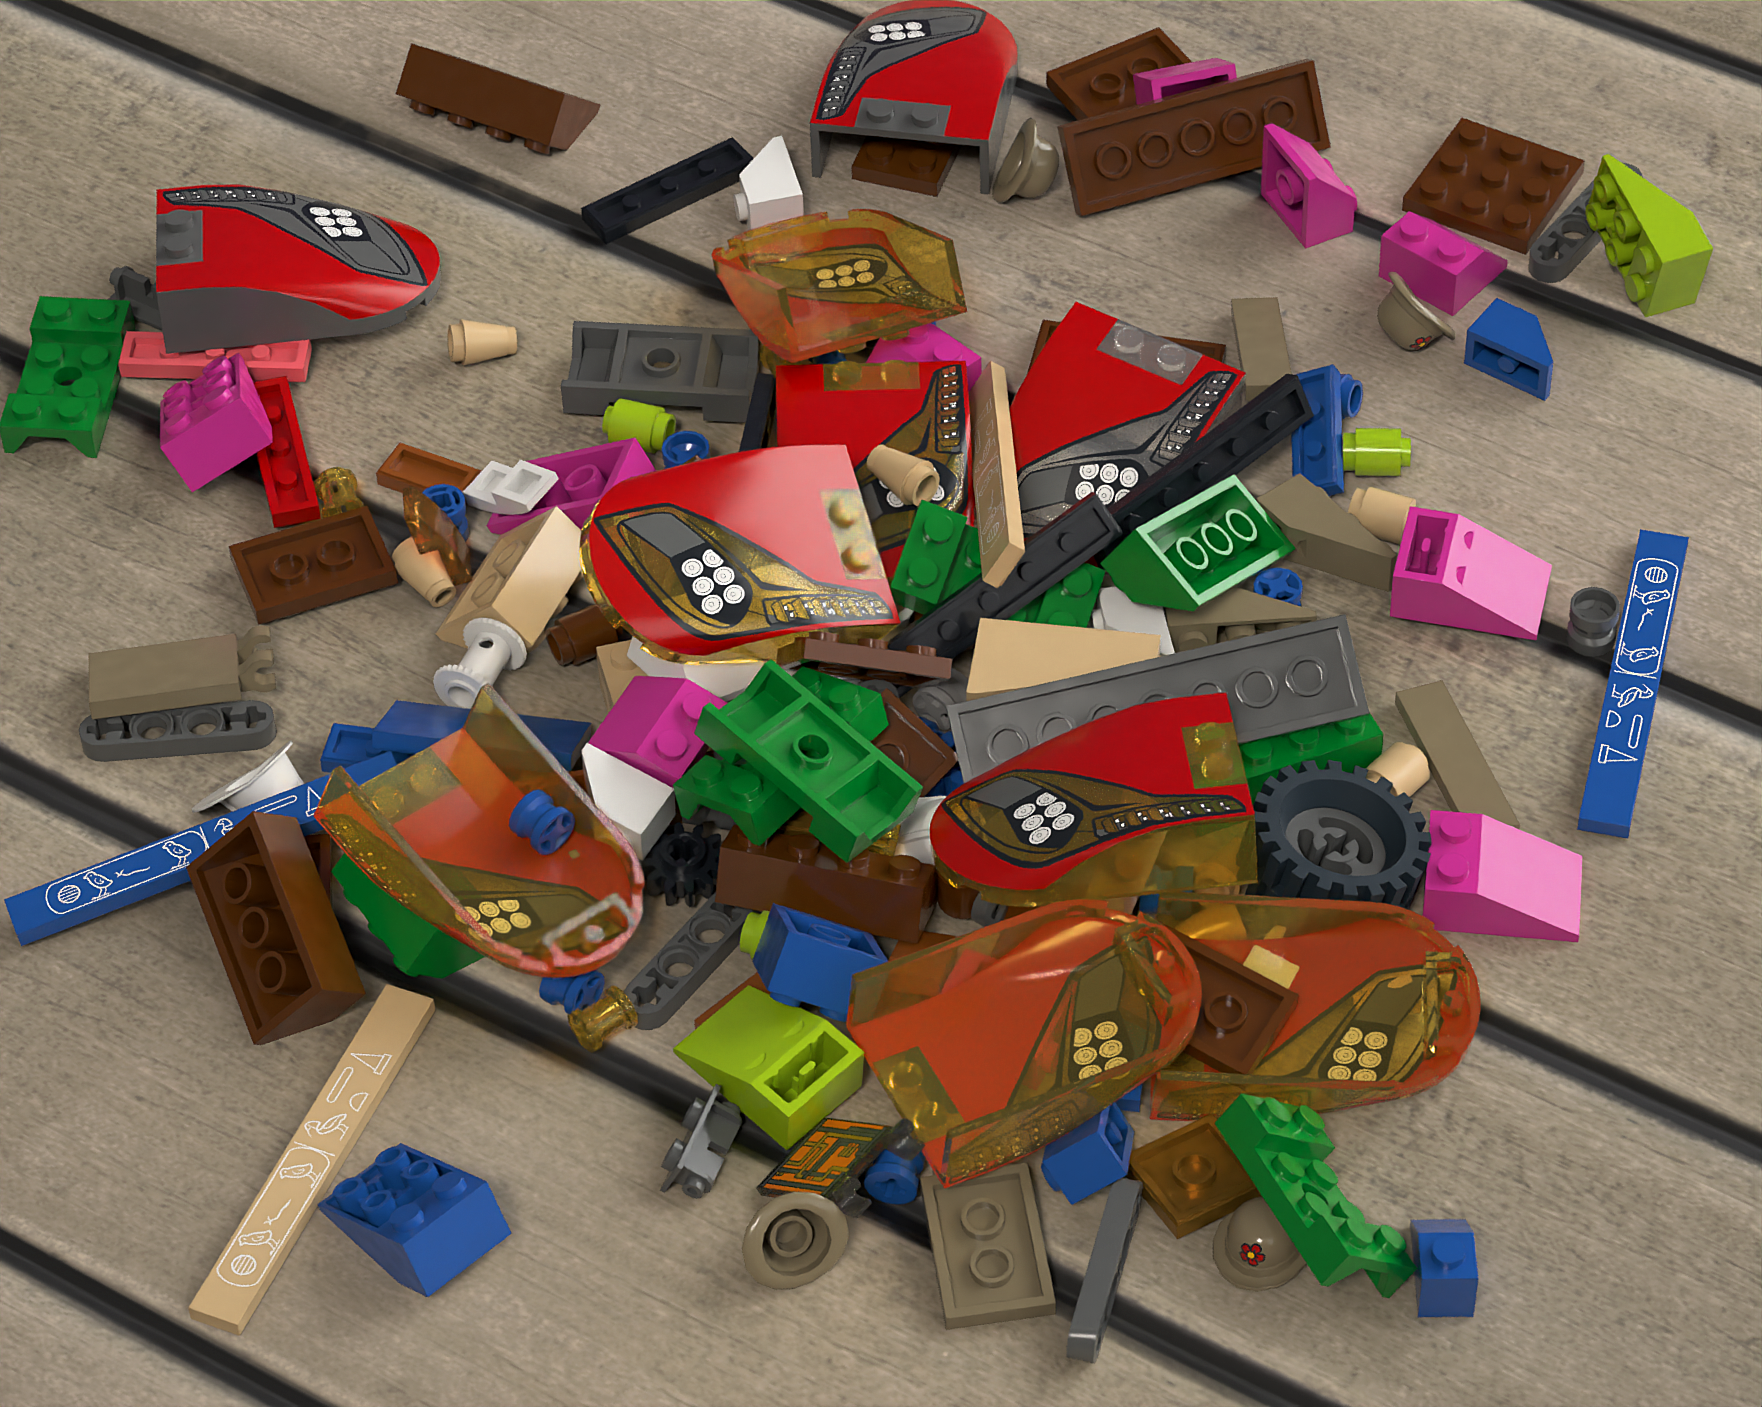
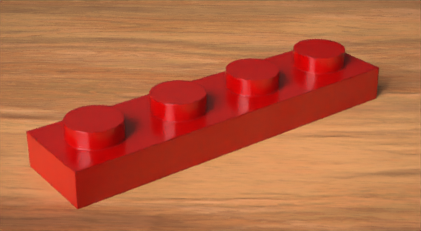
M287 376L253 382L272 426L273 443L258 451L256 456L273 527L277 528L321 519L319 503Z

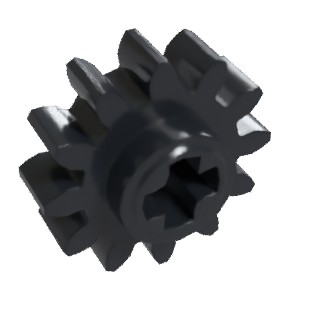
M680 822L675 824L674 834L668 836L663 832L656 841V845L651 848L643 861L640 860L638 862L640 880L647 882L648 895L655 896L664 891L667 906H671L677 897L685 898V903L688 907L694 906L696 895L702 894L704 898L709 899L714 894L713 884L717 885L719 855L722 845L721 835L717 833L704 838L703 824L700 826L696 825L692 832L684 831V827Z

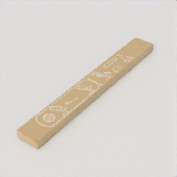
M990 360L968 394L972 470L982 579L984 582L998 588L1002 586L1025 553L1006 373L1004 367Z
M386 984L188 1307L191 1319L239 1336L241 1335L318 1207L317 1204L321 1202L434 1014V999Z

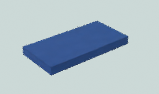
M396 700L373 729L372 748H375V750L434 756L430 752L431 749L468 729L498 764L569 772L582 754V749L591 739L592 723Z

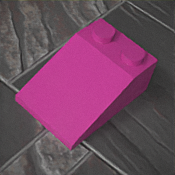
M636 438L528 460L526 462L556 472L558 480L529 512L517 515L492 513L486 526L491 533L502 535L557 506L589 538L594 511L605 493L623 480L654 472L656 469ZM649 509L602 519L599 522L617 547L623 548L626 547V544L617 532V524L621 520L647 514ZM620 524L622 536L628 545L633 544L637 536Z
M1430 810L1428 832H1430L1432 843L1428 850L1431 854L1425 869L1421 926L1438 931L1578 942L1582 877L1581 855L1483 814Z

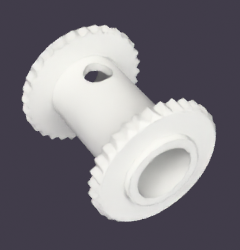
M477 618L469 621L463 630V640L466 642L465 645L468 646V650L459 665L454 664L452 666L449 664L448 666L440 667L434 675L433 686L440 699L447 706L494 711L498 700L492 685L502 669L511 671L512 669L520 668L526 660L527 652L520 636L509 626L494 619Z

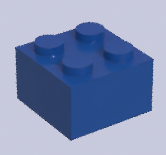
M775 903L772 905L752 960L767 991H771L770 997L793 1007H799L801 1001L819 1006V1011L823 1015L841 1022H849L851 1016L862 1020L868 1019L889 963L871 933Z

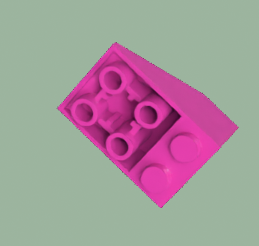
M239 352L228 359L226 356L214 359L202 370L203 375L190 383L183 380L174 384L163 394L164 399L160 401V448L192 492L273 443L272 426L243 357Z
M1410 506L1393 574L1390 617L1537 640L1552 565L1460 514Z

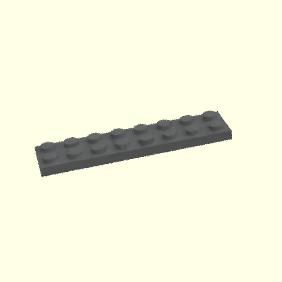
M1346 614L946 706L963 783L1036 745L1087 722L1134 705L1171 698L1225 692L1227 694L1233 722L1181 728L1187 757L1369 715ZM1012 772L966 792V795L994 781L1010 776H1018L1038 785L1044 784L1047 789L1053 787L1030 777L1059 786L1063 780L1080 782L1084 781V779L1048 773ZM968 800L969 807L982 804Z

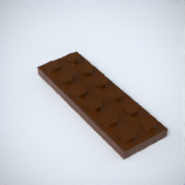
M1304 59L1057 126L1075 214L1084 216L1262 167L1264 126L1271 123L1310 143L1316 151L1331 148L1314 60Z

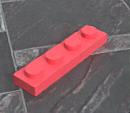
M126 331L118 364L121 377L196 379L203 375L202 370L214 359L220 356H226L228 359L239 352L243 357L252 381L287 376L288 382H306L312 346L310 339L166 354L163 332Z

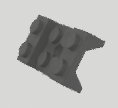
M574 321L572 360L568 380H562L563 413L604 415L608 406H612L613 402L622 398L645 404L702 407L703 420L746 423L756 376L759 372L761 360L760 340L748 329ZM657 362H668L671 364L663 368L653 367Z

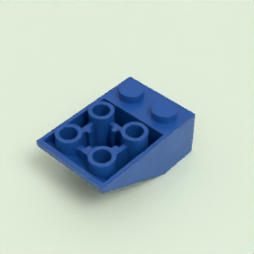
M402 1143L382 1151L372 1165L357 1176L340 1182L330 1196L317 1204L320 1211L399 1284L426 1297L432 1295L512 1234L487 1181Z

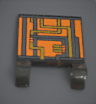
M824 1118L807 1133L756 1188L761 1196L773 1198L794 1191L816 1193L833 1201L845 1215L858 1218L872 1204L869 1198H862L856 1193L861 1186L857 1178L884 1149L904 1160L910 1161L926 1145L922 1140L917 1141L909 1135L915 1126L908 1119H901L894 1126Z

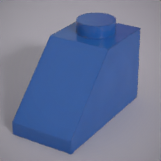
M1496 298L1467 329L1464 364L1545 401L1550 396L1553 359L1538 317Z
M1095 1095L1080 1109L1082 1111L1081 1118L1113 1099L1111 1095ZM1115 1102L1104 1110L1100 1108L1074 1130L1045 1146L1043 1163L1041 1164L1043 1175L1055 1192L1062 1190L1071 1205L1127 1175L1135 1131Z
M1466 1219L1411 1220L1413 1263L1417 1267L1414 1271L1418 1317H1474L1478 1270L1474 1232Z

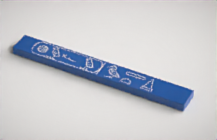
M1640 529L1577 830L1627 839L1629 837L1689 537Z
M388 751L4 899L21 946L191 881L186 867L252 811L296 817L305 837L324 829L313 817L314 815L352 794L368 812L408 797L409 793L391 751ZM344 817L329 818L334 825L346 821Z

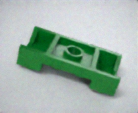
M39 296L30 325L32 344L17 392L8 394L0 420V435L4 453H15L28 436L65 438L87 458H97L121 378L118 363L126 331L135 330L130 301ZM75 380L70 386L60 385L64 381Z
M920 501L911 519L910 531L900 559L889 582L895 604L924 615L982 573L978 529L966 524L968 517L928 501ZM1084 562L1006 620L1087 628L1106 571Z
M772 659L764 663L743 693L722 708L718 709L711 702L706 704L702 709L694 732L696 736L730 765L744 758L810 814L813 819L808 831L846 863L914 812L923 790L921 784ZM813 749L817 751L822 756V758H809L802 754L800 750L807 751Z
M804 666L792 675L795 680L869 742L888 726L881 693ZM813 749L807 751L800 750L802 754L809 758H822V756ZM705 755L673 784L682 817L690 820L704 806L731 816L749 841L757 846L763 844L801 808L744 758L730 765L725 759L718 760Z
M1241 1093L1214 1123L1321 1286L1329 1287L1350 1274L1364 1269L1381 1296L1390 1298L1417 1269L1405 1251L1407 1245L1403 1237L1390 1226L1365 1223V1218L1361 1211L1354 1204L1347 1201L1336 1185L1338 1183L1336 1174L1323 1162L1335 1149V1146L1323 1130L1325 1128L1324 1121L1313 1109L1305 1105L1299 1107L1282 1103L1271 1097L1265 1099Z

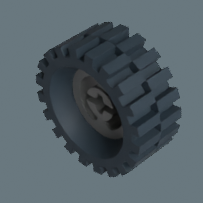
M1315 760L1301 762L1298 773L1289 765L1279 770L1276 779L1270 776L1263 783L1261 791L1257 793L1253 804L1255 815H1249L1235 856V862L1239 864L1236 871L1238 884H1248L1244 894L1251 906L1262 902L1264 907L1261 916L1272 924L1278 917L1285 921L1286 925L1283 932L1327 925L1366 913L1385 914L1404 920L1431 854L1428 850L1432 843L1430 832H1423L1426 820L1421 811L1409 813L1413 800L1405 792L1395 797L1390 793L1393 783L1381 776L1377 783L1366 779L1368 769L1355 765L1353 772L1348 773L1342 771V762L1331 760L1327 761L1324 770H1318Z

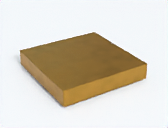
M1212 1113L1131 1151L1126 1177L1143 1182L1142 1197L1177 1239L1234 1212L1242 1203L1254 1197H1262L1214 1124L1217 1118Z

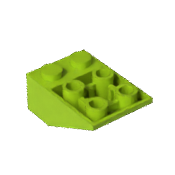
M1610 154L1603 155L1597 176L1594 178V187L1589 204H1587L1585 209L1586 219L1590 228L1598 232L1605 244L1608 261L1612 266H1617L1625 281L1628 297L1632 302H1637L1645 318L1694 304L1713 251V247L1694 213Z
M749 985L673 1048V1053L711 1086L720 1085L719 1093L731 1103L736 1104L741 1109V1112L785 1150L791 1148L862 1086L863 1050L826 1019L799 1007L780 1003L772 999L770 994Z

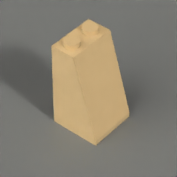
M980 618L966 691V701L1161 657V635Z

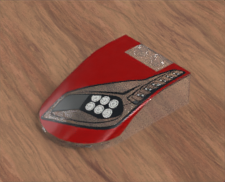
M1075 302L1037 356L1009 408L1024 541L1091 492L1096 493L1105 507L1109 508L1238 411L1242 406L1246 372L1079 302ZM973 489V496H974V519L976 520V523H977L975 493H974V489ZM1094 556L1085 561L1087 564L1098 567Z

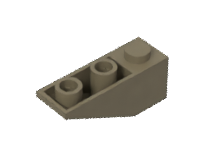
M1301 473L1256 498L1259 505L1296 548L1290 555L1284 558L1285 560L1389 592L1392 590L1393 574L1397 555L1386 542L1377 539L1361 525L1360 521L1353 514L1344 511L1329 498L1328 494L1321 487L1312 484Z
M1238 587L1232 588L1195 611L1163 607L1175 653L1317 621L1316 611Z

